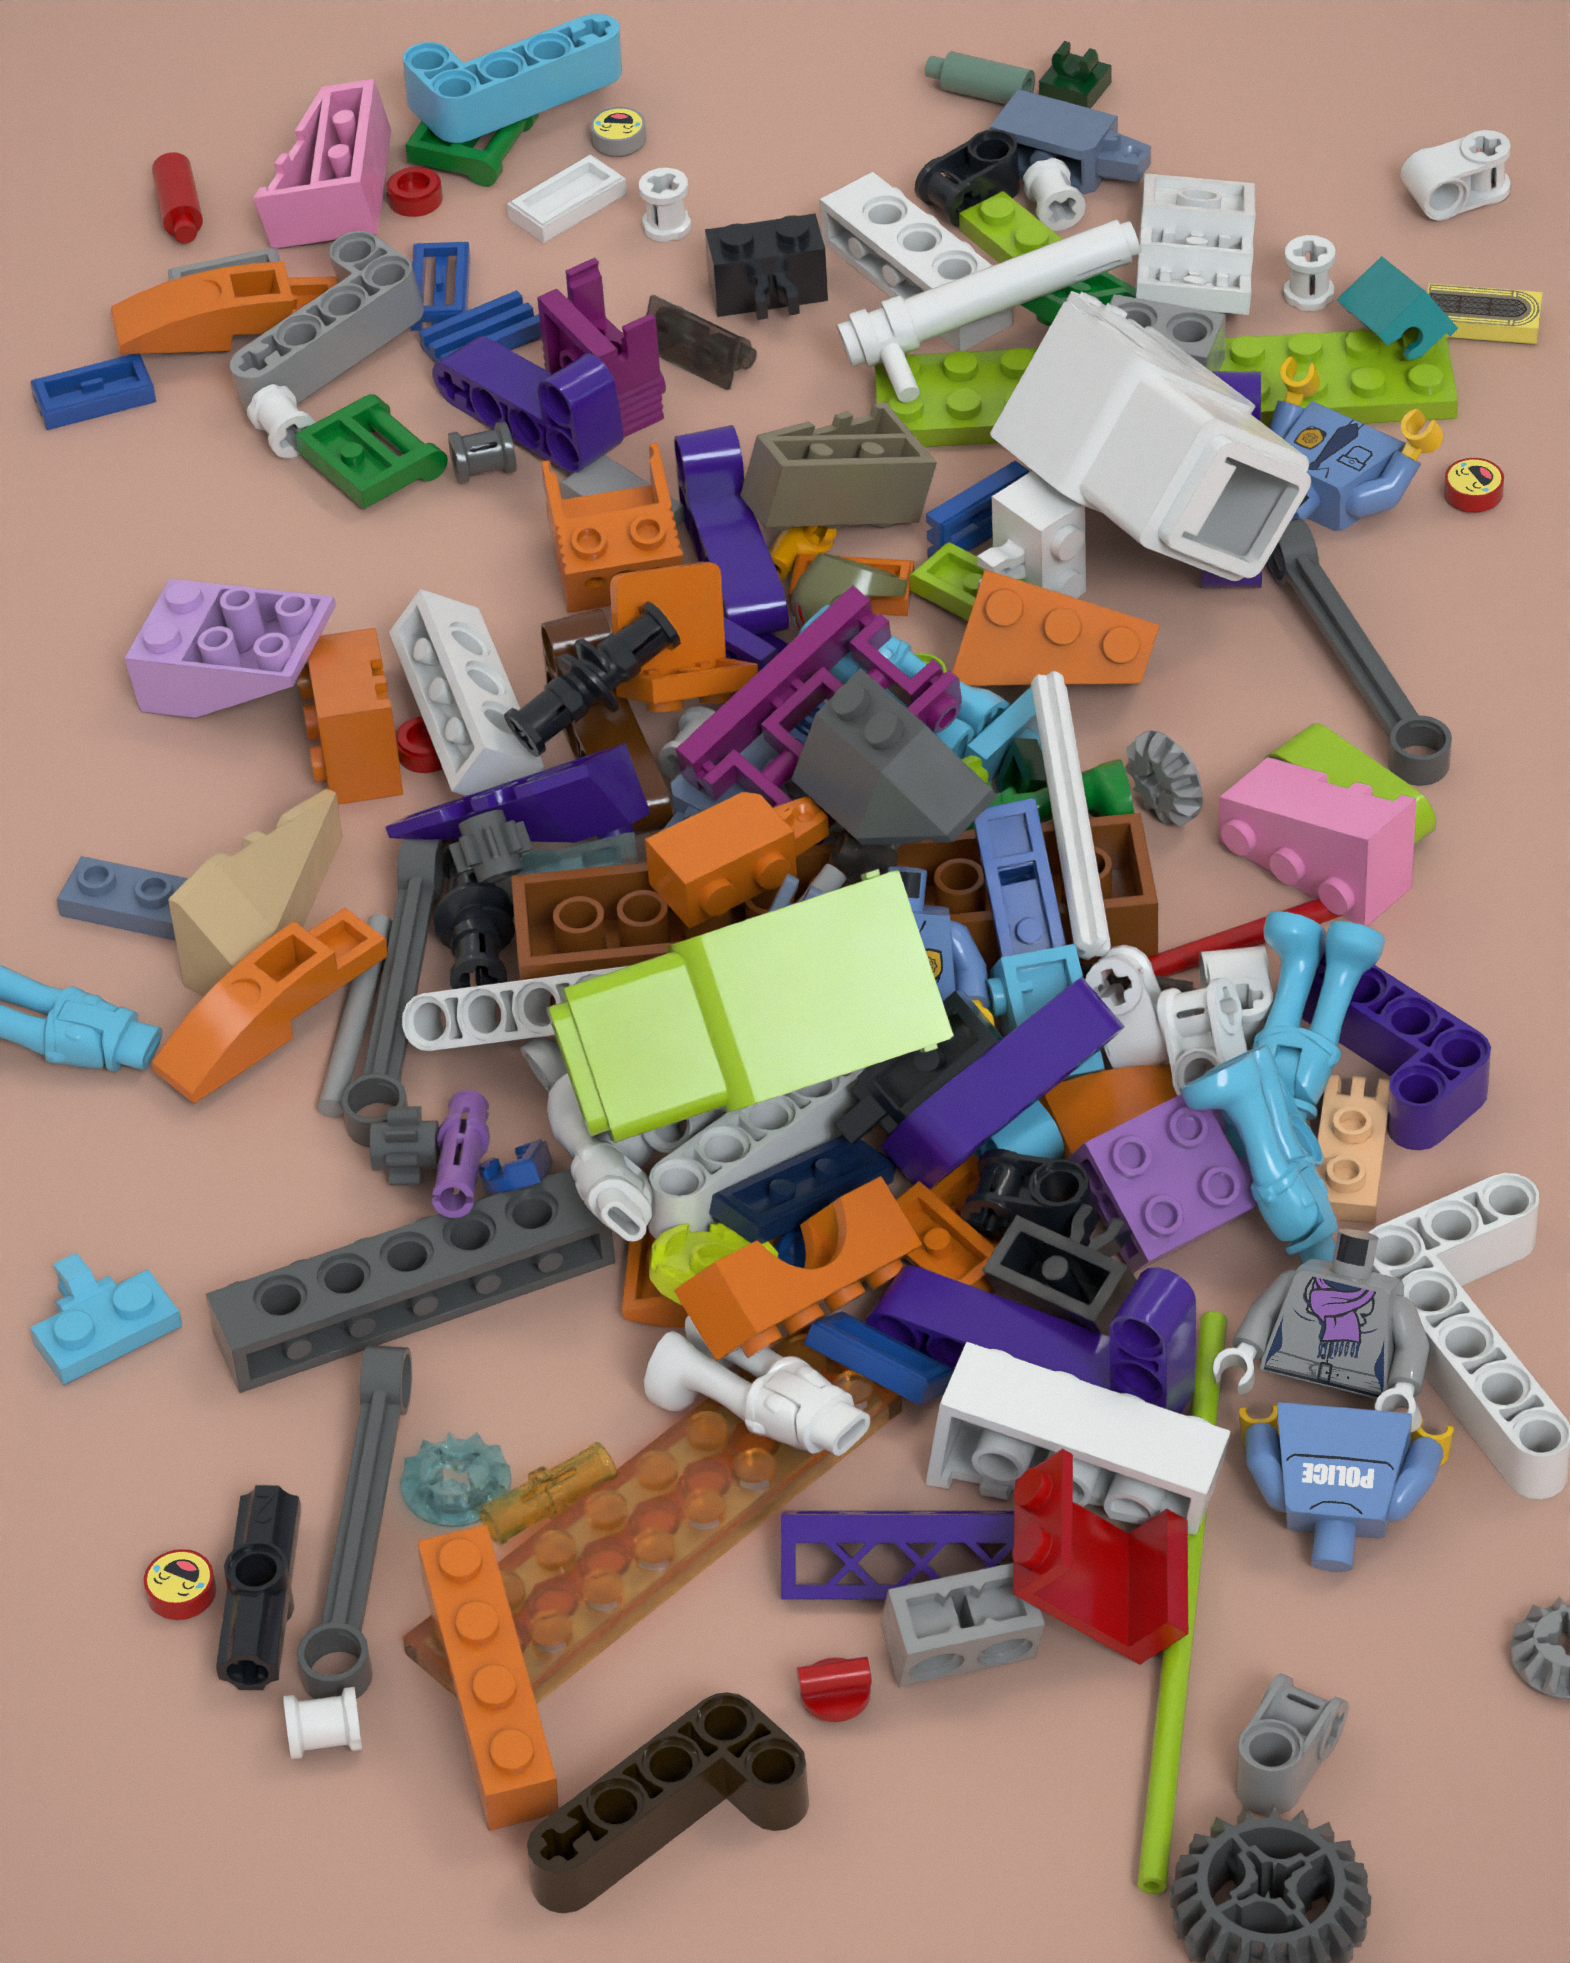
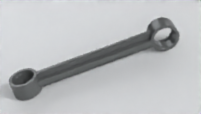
M1300 518L1291 520L1266 562L1272 578L1279 585L1288 583L1291 585L1390 738L1388 755L1390 771L1410 785L1424 786L1440 781L1448 773L1450 767L1452 745L1450 730L1444 723L1435 718L1418 715L1320 566L1316 543L1308 525ZM1419 745L1432 748L1437 752L1431 755L1418 756L1410 754L1403 749Z
M403 839L401 841L397 867L398 896L387 948L388 957L385 958L363 1076L354 1079L347 1085L341 1098L346 1131L354 1142L365 1147H370L371 1123L387 1122V1114L377 1118H365L356 1114L360 1109L374 1103H386L394 1107L408 1106L406 1092L401 1084L408 1039L405 1037L402 1027V1014L406 1004L414 996H417L434 902H440L443 893L445 873L442 865L444 854L442 840Z
M368 1345L363 1354L360 1375L361 1409L321 1625L313 1628L303 1637L297 1652L303 1686L313 1699L341 1696L343 1689L355 1687L357 1699L368 1689L372 1680V1665L367 1641L362 1634L400 1415H406L411 1397L412 1357L408 1347ZM334 1652H346L358 1658L357 1663L351 1669L338 1675H323L311 1669L321 1657Z

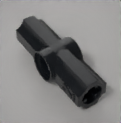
M255 1485L253 1491L240 1496L233 1551L227 1556L224 1564L227 1593L216 1671L219 1680L228 1681L235 1685L238 1690H264L267 1684L279 1680L286 1622L291 1618L294 1611L291 1585L301 1517V1502L299 1496L287 1493L279 1485Z

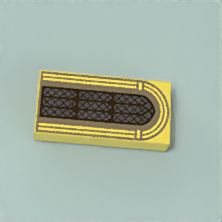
M1442 284L1428 285L1427 294L1458 327L1451 336L1447 334V338L1537 344L1543 292Z

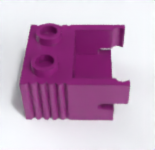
M594 257L565 270L567 298L557 288L537 297L541 340L544 345L542 347L545 360L544 367L548 372L554 374L586 353L593 354L601 359L610 370L615 381L624 438L664 419L661 394L665 393L666 384L660 371L656 317L652 313L622 326L623 332L613 325L605 316L602 276L598 268L599 261Z

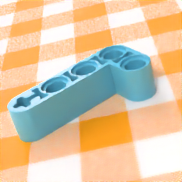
M589 14L465 63L443 44L435 42L415 44L408 48L403 55L407 105L443 141L462 143L473 140L617 81L622 75L620 25L616 19L609 15Z

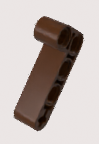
M599 608L541 624L547 684L555 677L564 675L558 666L557 656L563 653L574 656L573 645L578 639L584 638L596 648L598 643L611 634L608 621L602 609ZM615 688L612 691L619 705V709L613 713L597 702L589 709L586 716L574 725L569 724L563 729V732L575 759L626 743L650 810V814L632 824L635 834L629 836L632 837L664 828L673 817V811L667 787L627 698L617 696Z

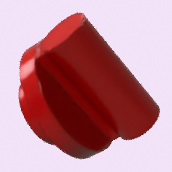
M867 1656L853 1659L827 1658L813 1665L797 1667L801 1703L805 1710L815 1718L827 1722H842L856 1717L868 1705L871 1697L872 1678Z

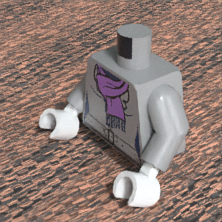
M1339 1229L1332 1262L1309 1259L1299 1266L1297 1270L1282 1272L1250 1306L1233 1338L1232 1345L1234 1348L1223 1350L1214 1359L1213 1375L1215 1384L1219 1383L1225 1369L1231 1366H1238L1246 1372L1239 1382L1238 1394L1249 1393L1255 1382L1253 1360L1262 1358L1260 1370L1376 1398L1375 1410L1392 1412L1397 1408H1408V1413L1412 1414L1411 1432L1418 1430L1422 1423V1414L1413 1397L1419 1395L1422 1390L1430 1343L1415 1303L1404 1297L1403 1281L1395 1277L1372 1272L1379 1237L1364 1231Z

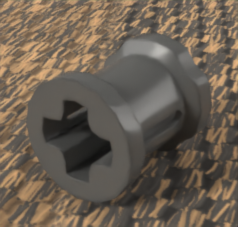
M505 421L497 422L492 430L461 436L458 432L448 433L450 456L459 484L469 482L471 475L498 469H504L506 473L517 471L513 441Z

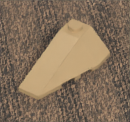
M326 788L282 814L276 829L268 834L255 830L245 836L242 849L235 854L229 856L219 852L210 857L168 899L184 987L205 996L233 967L292 921L297 922L302 927L304 926L343 837L336 792Z

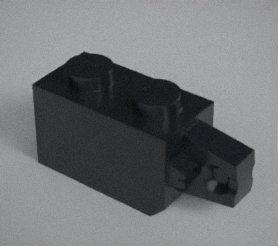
M955 990L942 1001L954 1035L951 1039L937 1043L938 1048L928 1052L916 1050L868 1066L857 1076L860 1081L850 1090L858 1098L859 1102L834 1123L851 1144L857 1143L878 1124L890 1135L918 1106L1004 1038L964 991Z

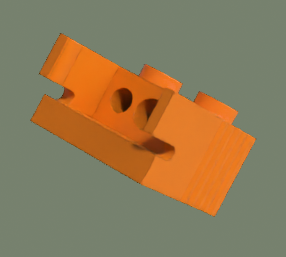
M658 443L649 444L651 485L562 500L557 476L551 472L550 460L541 461L542 480L547 500V518L567 613L611 606L610 582L617 574L683 565L682 549H680V540L678 539V531L676 530V522L674 521V513L672 512L671 499Z

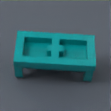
M1383 256L1337 299L1339 304L1349 314L1351 313L1375 333L1387 346L1401 338L1406 329L1417 327L1419 332L1418 338L1414 343L1408 345L1403 352V356L1409 360L1423 356L1445 334L1451 336L1458 329L1424 289Z

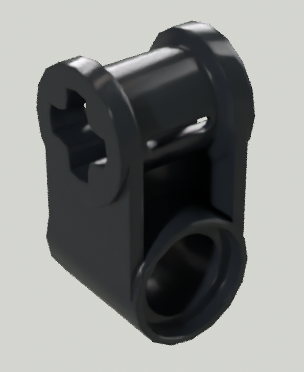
M992 129L977 133L969 141L941 157L932 159L922 168L915 181L914 191L916 196L926 204H936L944 210L945 218L956 227H959L960 212L1002 191L1013 199L1020 190L1016 139L1012 134L1004 130Z
M992 1149L985 1151L979 1159L977 1172L980 1179L974 1194L969 1195L964 1200L961 1216L978 1233L992 1238H1002L1016 1215L1070 1238L1072 1220L1080 1205L1084 1203L1094 1208L1088 1175L1085 1169L1077 1162L1068 1159H1049L1022 1155L1006 1149Z

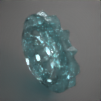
M449 1430L444 1441L433 1444L423 1440L419 1453L416 1456L405 1458L404 1474L400 1482L403 1498L409 1509L416 1516L438 1526L461 1527L482 1521L501 1507L510 1491L511 1472L510 1465L504 1459L500 1445L489 1446L485 1444L478 1432L468 1439H457ZM451 1468L458 1474L467 1471L470 1489L464 1483H459L453 1478L444 1481L443 1469Z

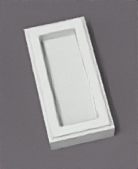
M590 154L507 203L508 219L542 243H545L626 195V178Z

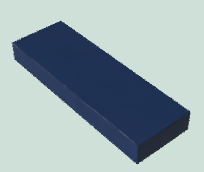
M842 1135L713 1194L709 1214L750 1243L758 1240L763 1244L799 1227L800 1224L841 1196L882 1176L886 1185L893 1183L896 1165L891 1159L860 1139L857 1143L851 1144Z

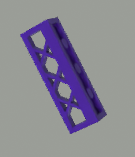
M785 1510L781 1514V1599H886L888 1589L911 1585L908 1583L921 1570L931 1580L942 1578L928 1563L947 1543H966L986 1563L980 1570L1000 1566L998 1563L1014 1546V1510ZM796 1543H825L845 1565L826 1584H796ZM838 1543L866 1544L851 1557ZM877 1543H895L915 1563L896 1584H878L858 1564ZM908 1543L936 1544L921 1557ZM978 1543L1006 1544L991 1557ZM852 1570L865 1584L837 1583Z

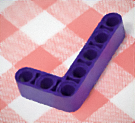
M903 1266L898 1274L892 1278L866 1319V1324L952 1368L951 1371L953 1372L966 1342L987 1349L1002 1350L1014 1358L1052 1371L1072 1374L1079 1380L1120 1394L1135 1395L1147 1403L1182 1414L1195 1390V1293L1188 1282L1182 1277L1163 1268H1147L1141 1272L1111 1321L1109 1337L916 1266Z

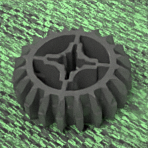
M1274 1804L1264 1819H1254L1243 1807L1237 1816V1825L1232 1826L1216 1817L1213 1826L1210 1828V1837L1194 1833L1193 1840L1189 1844V1855H1180L1179 1861L1175 1866L1174 1885L1170 1888V1907L1174 1908L1173 1928L1175 1933H1177V1939L1185 1940V1951L1189 1955L1190 1962L1205 1960V1963H1349L1353 1959V1948L1361 1947L1362 1942L1366 1938L1367 1917L1371 1915L1372 1899L1371 1895L1368 1894V1875L1364 1869V1863L1355 1862V1851L1352 1848L1351 1840L1334 1842L1335 1833L1332 1831L1330 1822L1314 1829L1308 1828L1309 1820L1303 1809L1291 1821L1280 1819ZM1232 1880L1237 1888L1229 1892L1228 1901L1216 1906L1213 1897L1224 1884ZM1324 1896L1329 1904L1328 1907L1315 1921L1310 1923L1305 1917V1913L1312 1910L1313 1901Z

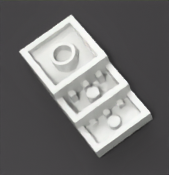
M1145 173L1139 236L1141 253L1138 254L1135 298L1211 312L1249 315L1251 272L1254 254L1253 235L1256 217L1255 183Z

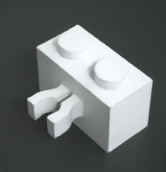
M1033 470L993 495V547L977 556V565L984 570L986 569L1017 580L1021 579L1027 583L1077 599L1085 593V506L1057 491ZM982 579L978 581V589Z

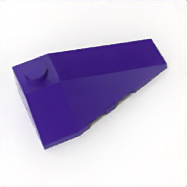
M626 743L407 815L385 828L389 838L459 840L462 837L458 826L461 822L485 812L503 810L507 822L515 820V823L524 821L530 842L576 843L596 836L599 846H603L635 834L632 824L650 814V810Z

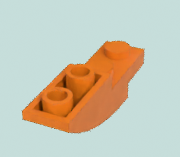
M284 261L222 267L159 284L111 306L110 316L118 353L231 351L233 335L265 333L338 284L336 276L288 277Z
M345 907L309 931L297 922L292 921L243 958L198 1002L172 1033L153 1060V1071L195 1104L293 1039L292 1019L388 957L386 938Z

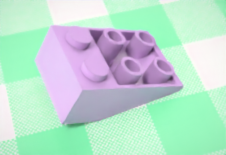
M169 579L124 658L140 712L197 718L293 687L336 607L334 596Z

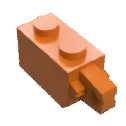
M741 792L646 838L645 846L649 884L690 929L714 916L724 914L729 909L767 890L779 887L788 873L796 877V857L829 836L828 816L809 796L772 808L760 794Z

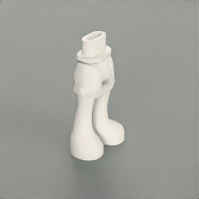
M567 1073L556 1081L549 1092L547 1113L553 1136L574 1158L571 1164V1175L576 1181L577 1191L587 1208L613 1232L618 1233L623 1239L632 1242L638 1241L645 1235L646 1226L652 1218V1189L649 1178L640 1167L651 1157L654 1148L645 1140L643 1134L617 1143L610 1140L607 1131L594 1136L588 1135Z
M689 1315L685 1321L687 1339L675 1331L666 1333L658 1342L648 1362L644 1378V1388L647 1398L655 1405L666 1411L681 1412L691 1406L698 1393H701L722 1404L745 1421V1425L751 1433L794 1447H801L810 1453H818L825 1449L834 1455L840 1456L867 1432L870 1425V1416L854 1407L852 1395L832 1385L818 1371L814 1370L799 1357H783L770 1348H766L747 1359L740 1348L716 1361ZM737 1365L756 1376L757 1379L753 1383L748 1382L728 1368Z

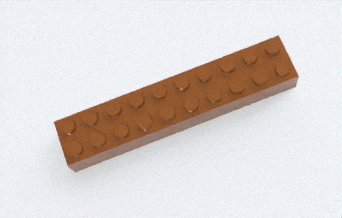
M1141 813L1089 818L1111 948L1128 945L1136 947L1147 957L1158 954V899ZM1054 821L1041 823L1065 943L1066 945H1071L1074 942ZM974 829L965 830L954 842L934 843L932 839L909 844L861 845L858 841L814 845L796 857V878L800 880L796 893L789 901L792 904H796L825 864L834 866L845 875L846 881L840 889L862 882V874L879 869L880 875L888 873V868L893 866L926 870L924 905L949 908L950 920L959 922L968 928L986 963L987 973L1001 958ZM647 862L511 875L520 980L631 966L667 954V946L767 913L780 886L767 890L729 909L724 914L714 916L689 929L649 884ZM1094 956L1090 960L1079 957L1080 964L1098 962L1101 956ZM551 995L550 1006L556 1005V1000Z

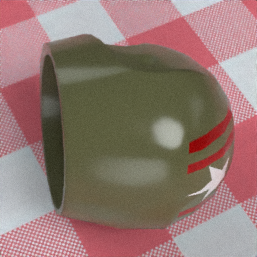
M819 553L800 576L792 593L791 612L794 624L800 632L805 623L825 605L831 606L852 585L868 598L874 596H905L908 580L859 562L827 553Z

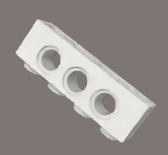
M874 172L820 199L821 231L824 245L890 298L900 295L903 299L993 266L977 254L967 242L959 240L940 225L934 216L926 214L908 200L898 188L890 186ZM1013 308L938 336L955 350L965 351L1012 326Z
M420 589L391 628L389 634L452 792L467 796L541 771L544 767L541 757L534 756L520 743L504 718V714L512 707L520 710V706L479 608Z

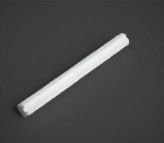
M1051 671L1047 675L1037 674L1031 682L1073 942L1076 945L1078 956L1082 959L1090 960L1094 956L1104 957L1109 952L1111 943L1067 687L1065 686L1063 675L1057 671Z

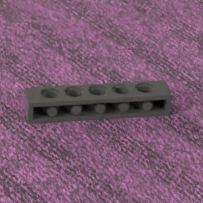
M571 1169L557 1174H550L544 1176L541 1183L505 1191L496 1195L485 1196L475 1201L471 1211L463 1217L448 1218L441 1214L424 1217L414 1223L373 1237L362 1238L347 1246L309 1259L298 1260L288 1266L244 1281H237L224 1288L206 1293L214 1338L239 1393L363 1351L368 1345L378 1346L614 1264L615 1255L612 1230L587 1208L577 1191L576 1181L571 1175Z

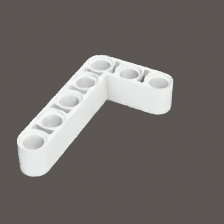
M628 966L422 993L414 996L406 1004L402 1014L403 1031L411 1045L426 1051L555 1035L546 1010L547 1007H550L551 995L554 996L556 1004L562 1003L564 1000L560 989ZM496 1002L501 1010L500 1023L497 1022L495 1017ZM442 1010L446 1017L445 1030L442 1028L440 1022V1013ZM718 1108L686 1119L687 1129L685 1134L680 1129L679 1123L676 1122L643 1133L652 1148L659 1152L671 1153L724 1114Z
M865 1068L725 1113L657 1162L649 1175V1183L652 1189V1218L648 1223L650 1234L657 1239L661 1233L680 1224L687 1223L690 1225V1232H709L710 1223H722L709 1214L713 1194L841 1136L842 1133L834 1123L859 1102L850 1089L860 1081L857 1076Z
M1502 1173L1461 1189L1371 1230L1369 1233L1379 1237L1372 1272L1402 1280L1404 1284V1297L1415 1303L1430 1343L1424 1377L1508 1485L1521 1496L1529 1499L1543 1500L1560 1493L1568 1482L1570 1424L1461 1287L1522 1260L1531 1254L1536 1245L1539 1191L1536 1185L1524 1176L1514 1173Z

